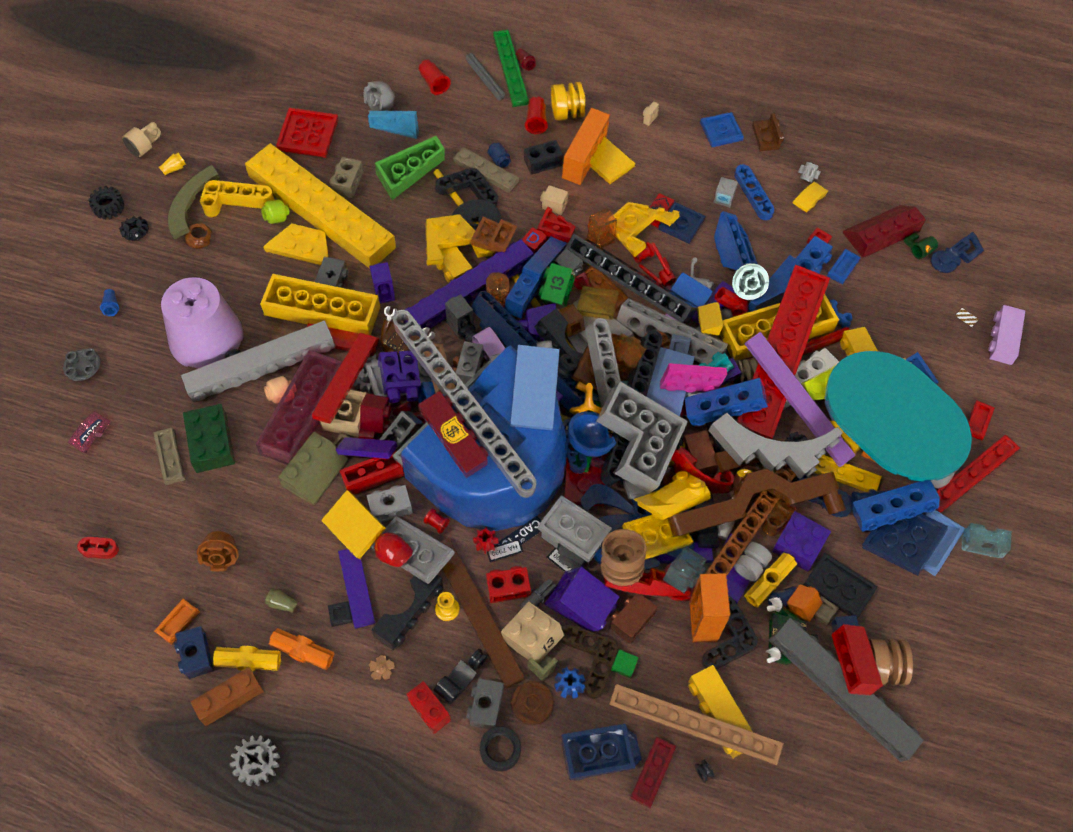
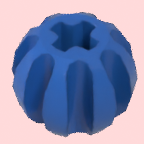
M568 667L561 669L563 674H556L554 680L558 683H555L554 687L556 692L562 691L561 697L566 699L567 695H571L572 699L578 697L577 692H584L585 685L582 683L586 680L583 674L578 675L579 669L574 667L573 671H569ZM568 680H572V686H568Z

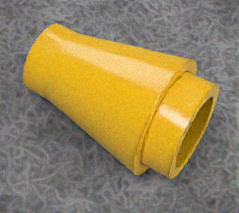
M173 153L159 168L164 175L184 168L183 166L186 163L179 153Z

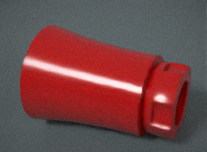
M426 59L419 64L420 74L426 81L432 94L440 95L448 90L451 80L435 63Z
M539 96L532 97L528 104L527 118L524 126L531 134H542L548 128L546 105L544 99Z

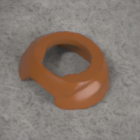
M196 223L189 227L190 232L185 234L187 245L200 249L210 244L212 230L207 225ZM195 228H202L207 231L205 237L195 238L191 235V232Z

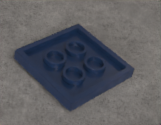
M918 514L913 518H905L894 524H886L872 530L862 544V548L919 576L946 534L948 526L923 514Z

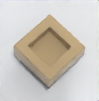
M654 101L643 112V123L647 126L658 115L659 104Z

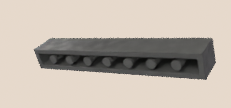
M789 618L783 622L768 640L900 762L909 760L924 741L919 736V732L914 727L908 726L902 720L899 713L888 708L880 696L874 694H850L841 665L835 659V655L829 650H825L814 636L806 633L798 621Z

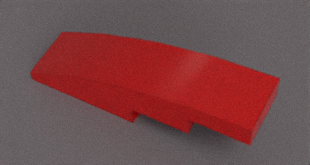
M652 567L648 574L643 573L638 582L628 586L614 585L604 577L605 586L625 592L655 596H686L691 594L688 579Z

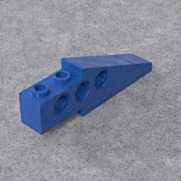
M814 236L797 258L789 255L769 279L767 291L761 297L750 301L748 313L781 302L795 265L820 274L823 268L822 265L824 263L827 264L832 257L830 253L833 246Z
M550 237L525 264L520 277L506 297L505 309L511 315L522 318L531 301L538 295L541 286L546 281L544 276L547 267L550 268L551 263L555 264L554 260L565 250L567 243Z

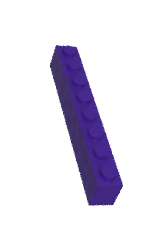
M522 239L513 242L507 247L505 252L495 253L493 257L482 261L472 270L466 271L464 275L451 280L443 288L437 289L430 296L422 298L417 304L405 310L413 316L422 329L425 327L432 328L446 319L445 303L450 298L461 294L468 304L472 303L481 291L489 292L523 271V267L534 256V253Z

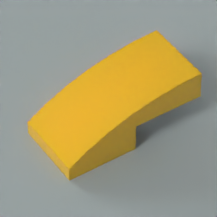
M814 181L796 197L793 204L807 213L815 207L819 200L826 196L828 190Z

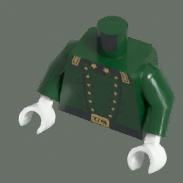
M779 598L769 599L773 605L767 606V610L770 612L774 611L775 613L769 619L768 640L783 622L789 618L798 621L806 632V622L801 621L798 616L785 608ZM809 634L814 636L818 640L817 634ZM768 641V650H766V653H768V663L774 661L783 665L792 663L778 648Z

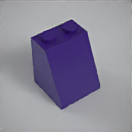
M578 567L565 571L557 583L556 589L550 594L544 604L580 627L594 632L600 631L606 625L607 621L605 619L617 607L616 602L619 596L583 567Z

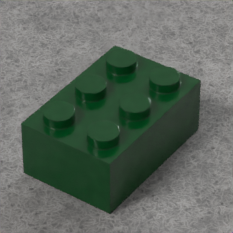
M222 403L183 412L190 461L195 472L200 473L234 465L235 459L227 414Z

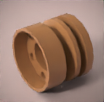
M620 529L609 533L604 538L600 568L602 575L607 581L614 585L628 586L641 579L644 573L647 547L645 540L640 534L632 530Z
M868 639L882 684L885 685L889 679L893 685L898 683L908 685L913 673L912 651L908 641L891 639L887 645L883 639Z

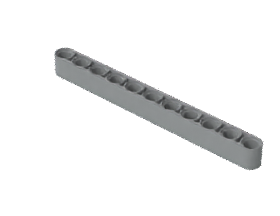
M399 310L394 313L393 323L398 335L444 396L447 395L450 398L453 408L462 415L465 424L474 432L477 440L485 448L516 492L524 498L532 496L536 490V479L413 316L406 310ZM401 320H407V321H408V322H407L406 324H404V325L398 324V322L401 321ZM414 335L420 337L416 341L410 340V338ZM425 351H429L432 353L428 357L422 355V353ZM437 367H442L444 371L441 373H436L434 369ZM449 383H454L457 385L454 389H448L446 387V385ZM461 399L469 401L465 406L458 404ZM477 415L481 417V420L473 422L470 418ZM485 432H492L494 436L486 439L483 437V434ZM499 448H503L506 450L507 453L503 456L497 455L495 451ZM516 465L519 467V471L515 473L510 472L508 467ZM529 482L532 488L525 490L521 487V484Z

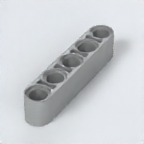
M598 318L586 327V337L600 405L603 408L610 391L621 380L609 324L605 319Z

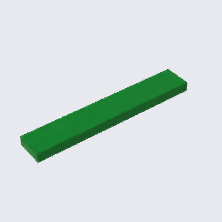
M509 29L493 32V37L512 107L528 105L529 100Z

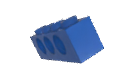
M760 378L685 397L687 418L692 426H701L708 422L717 421L726 413L730 416H740L743 413L759 411L768 407L765 388Z
M931 480L919 481L853 502V515L862 532L866 530L872 531L879 526L891 525L899 520L910 519L924 512H933L939 508L940 497Z

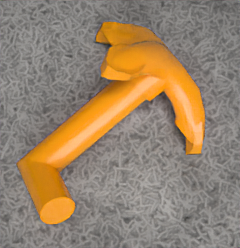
M579 381L575 388L585 393V401L581 406L571 408L570 413L575 415L589 410L600 414L602 408L593 402L592 384L588 383L585 385Z

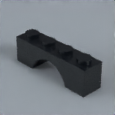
M556 308L540 319L535 325V329L538 335L543 337L545 341H552L553 349H559V359L561 355L567 354L572 356L578 364L583 353L575 351L567 343L565 328L568 322Z
M414 575L410 580L411 587L415 593L412 605L400 614H383L371 630L373 637L392 650L396 646H401L409 629L413 630L417 625L419 616L422 613L425 614L429 610L430 602L433 598L438 597L442 593L444 587L443 579L440 576L436 575L427 584Z

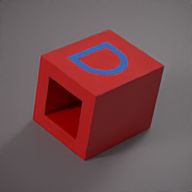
M532 227L523 237L522 241L535 255L547 241V235L541 230Z

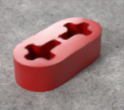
M85 537L77 545L78 551L87 558L110 559L115 557L119 551L117 543L110 538ZM89 544H91L92 547H95V548H88L87 551L84 549V547H88ZM109 545H111L112 549H108V552H106L103 549L108 548Z

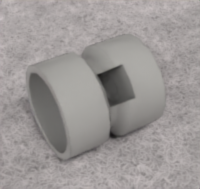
M751 542L744 550L745 555L739 557L734 568L745 579L757 581L763 572V568H766L772 559V555L761 544Z

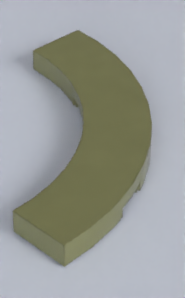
M213 165L191 178L174 198L168 215V226L174 239L190 232L187 210L190 209L195 200V195L200 190L203 191L208 181L220 179Z

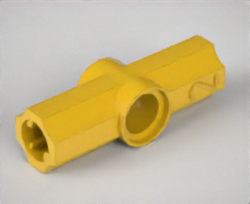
M783 553L746 592L744 597L747 602L758 608L796 567L797 562L790 554ZM766 577L773 578L775 583L769 582Z
M240 646V648L216 647L213 665L215 667L236 668L240 671L250 667L252 672L255 669L278 671L281 665V652L259 650L253 646Z

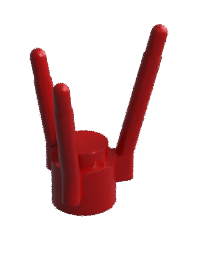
M652 242L651 245L664 269L659 272L658 278L642 264H639V267L656 282L669 287L676 282L677 278L673 274L666 257L662 258L655 243Z

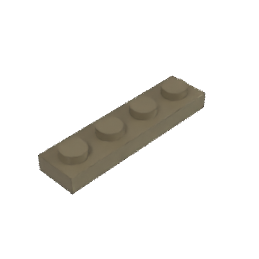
M464 147L453 157L454 163L465 169H478L488 182L508 193L519 182V177Z

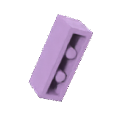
M1003 305L1000 311H996L993 319L996 324L991 331L993 341L990 342L988 351L991 352L989 359L1010 365L1016 360L1019 355L1025 310Z

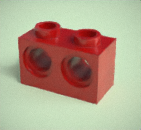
M514 566L510 570L502 571L501 569H495L490 571V573H486L490 604L528 598L531 595L527 567ZM515 579H521L523 580V583L520 585H516L513 583V581ZM496 582H501L503 586L500 588H495L493 584Z
M424 681L406 694L409 703L433 734L451 721L450 714Z

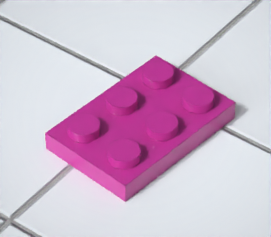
M669 363L660 380V389L668 391L683 390L689 393L719 389L727 376V368Z

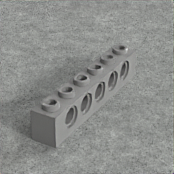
M629 298L621 305L617 317L619 323L630 331L637 333L640 337H643L650 330H655L652 327L654 326L658 331L667 335L670 343L672 337L668 333L691 338L688 355L695 356L694 361L699 363H706L708 365L713 361L712 356L715 353L720 352L724 354L728 346L727 343L701 333V331Z

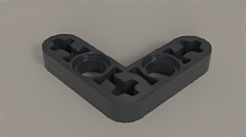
M468 168L436 180L435 191L440 195H446L470 187L478 199L489 201L497 206L498 195L476 168ZM454 180H461L462 183H456ZM482 186L485 190H480L477 187Z
M728 596L729 609L732 615L725 626L733 638L704 653L702 665L705 669L714 665L712 662H707L709 656L715 658L720 653L721 657L716 659L714 665L717 670L753 651L758 643L756 634L735 600ZM739 619L742 622V627L739 629L734 628L731 625V620ZM744 636L746 637L747 640H749V639L752 640V642H751V644H750L751 646H749L748 643H747V644H744V643H743V641H744V639H745ZM732 646L735 649V655H726L724 648Z

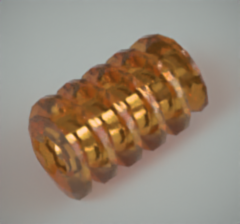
M494 272L486 279V291L504 308L506 297L510 293L509 279L503 273Z

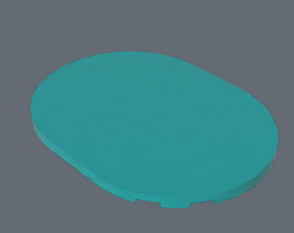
M863 351L842 359L829 375L825 396L833 419L863 451L887 471L895 475L899 474L908 477L909 480L914 481L940 480L955 473L966 461L971 449L972 435L965 414L949 395L909 361L886 352Z

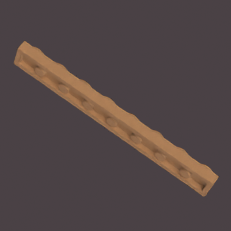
M618 684L615 686L609 704L778 766L784 746L782 742Z

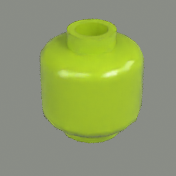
M281 200L267 201L261 208L263 219L267 220L270 224L284 222L287 215H289L288 205H285Z

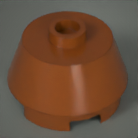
M214 531L207 534L197 548L199 564L209 566L211 571H226L228 566L235 565L239 557L233 536L223 531Z

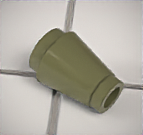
M271 588L265 599V604H268V607L291 613L294 612L298 603L278 588Z

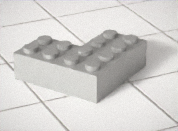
M621 381L610 391L596 420L598 423L630 441L615 474L647 493H651L658 488L688 421Z

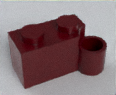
M366 393L360 404V431L358 438L376 440L377 433L384 434L390 427L391 421H388L391 413V406H389L388 397Z

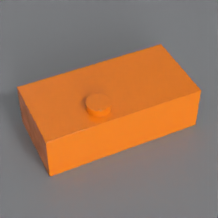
M594 108L590 109L564 156L563 179L578 185L582 184L591 167V157L595 155L598 144H601L604 136L607 138L610 114Z
M700 574L689 602L692 643L718 642L730 617L726 574Z

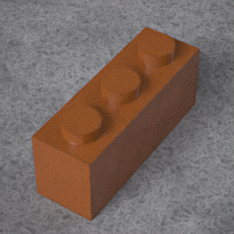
M248 667L190 703L199 720L205 726H208L264 691L256 676Z

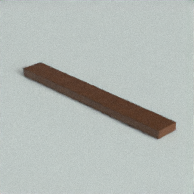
M447 537L441 540V543L450 547L455 552L442 570L502 683H504L505 689L524 680V675L450 538Z

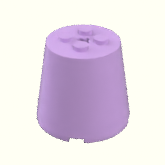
M196 277L185 278L172 284L164 293L161 309L168 344L172 355L179 363L186 367L190 366L199 369L225 359V354L228 351L239 348L244 335L242 324L211 282Z

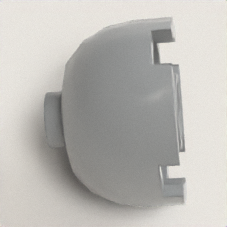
M382 81L368 82V86L364 87L363 94L364 102L368 103L371 109L368 111H390L395 99V94L390 86Z

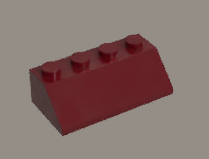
M899 205L844 230L843 234L860 256L864 258L904 240L914 233H919L926 219L916 207Z

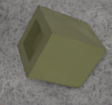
M548 655L539 664L532 658L528 660V668L542 682L558 665V660L555 657L551 659Z

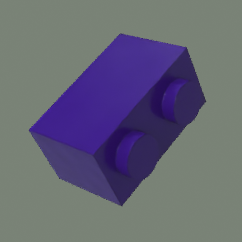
M388 262L369 266L375 295H378L380 304L395 301Z

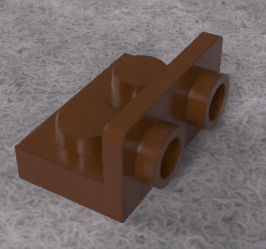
M771 113L769 120L753 121L752 127L759 150L780 149L781 142L784 141V134L780 131L779 119H776L775 113Z

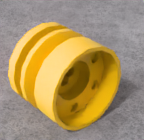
M575 82V87L573 83H569L568 91H566L564 84L551 85L552 110L556 121L567 119L568 111H570L572 118H576L577 114L580 118L585 116L586 99L581 82Z

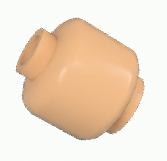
M284 376L267 381L264 387L265 395L273 403L289 400L292 397L294 385L291 380L288 381Z

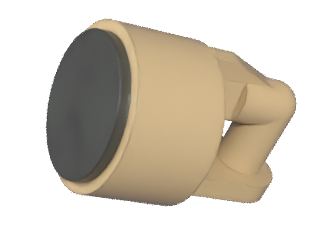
M151 122L141 130L134 127L122 136V141L134 156L141 157L152 148L151 144L161 136V131L155 122Z

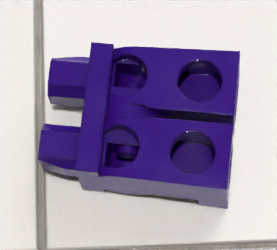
M399 351L398 355L397 352L379 353L377 361L381 372L383 393L389 398V403L399 402L400 394L406 393L407 401H417L421 382L418 360L411 351Z

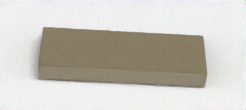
M173 427L153 432L165 485L185 480Z

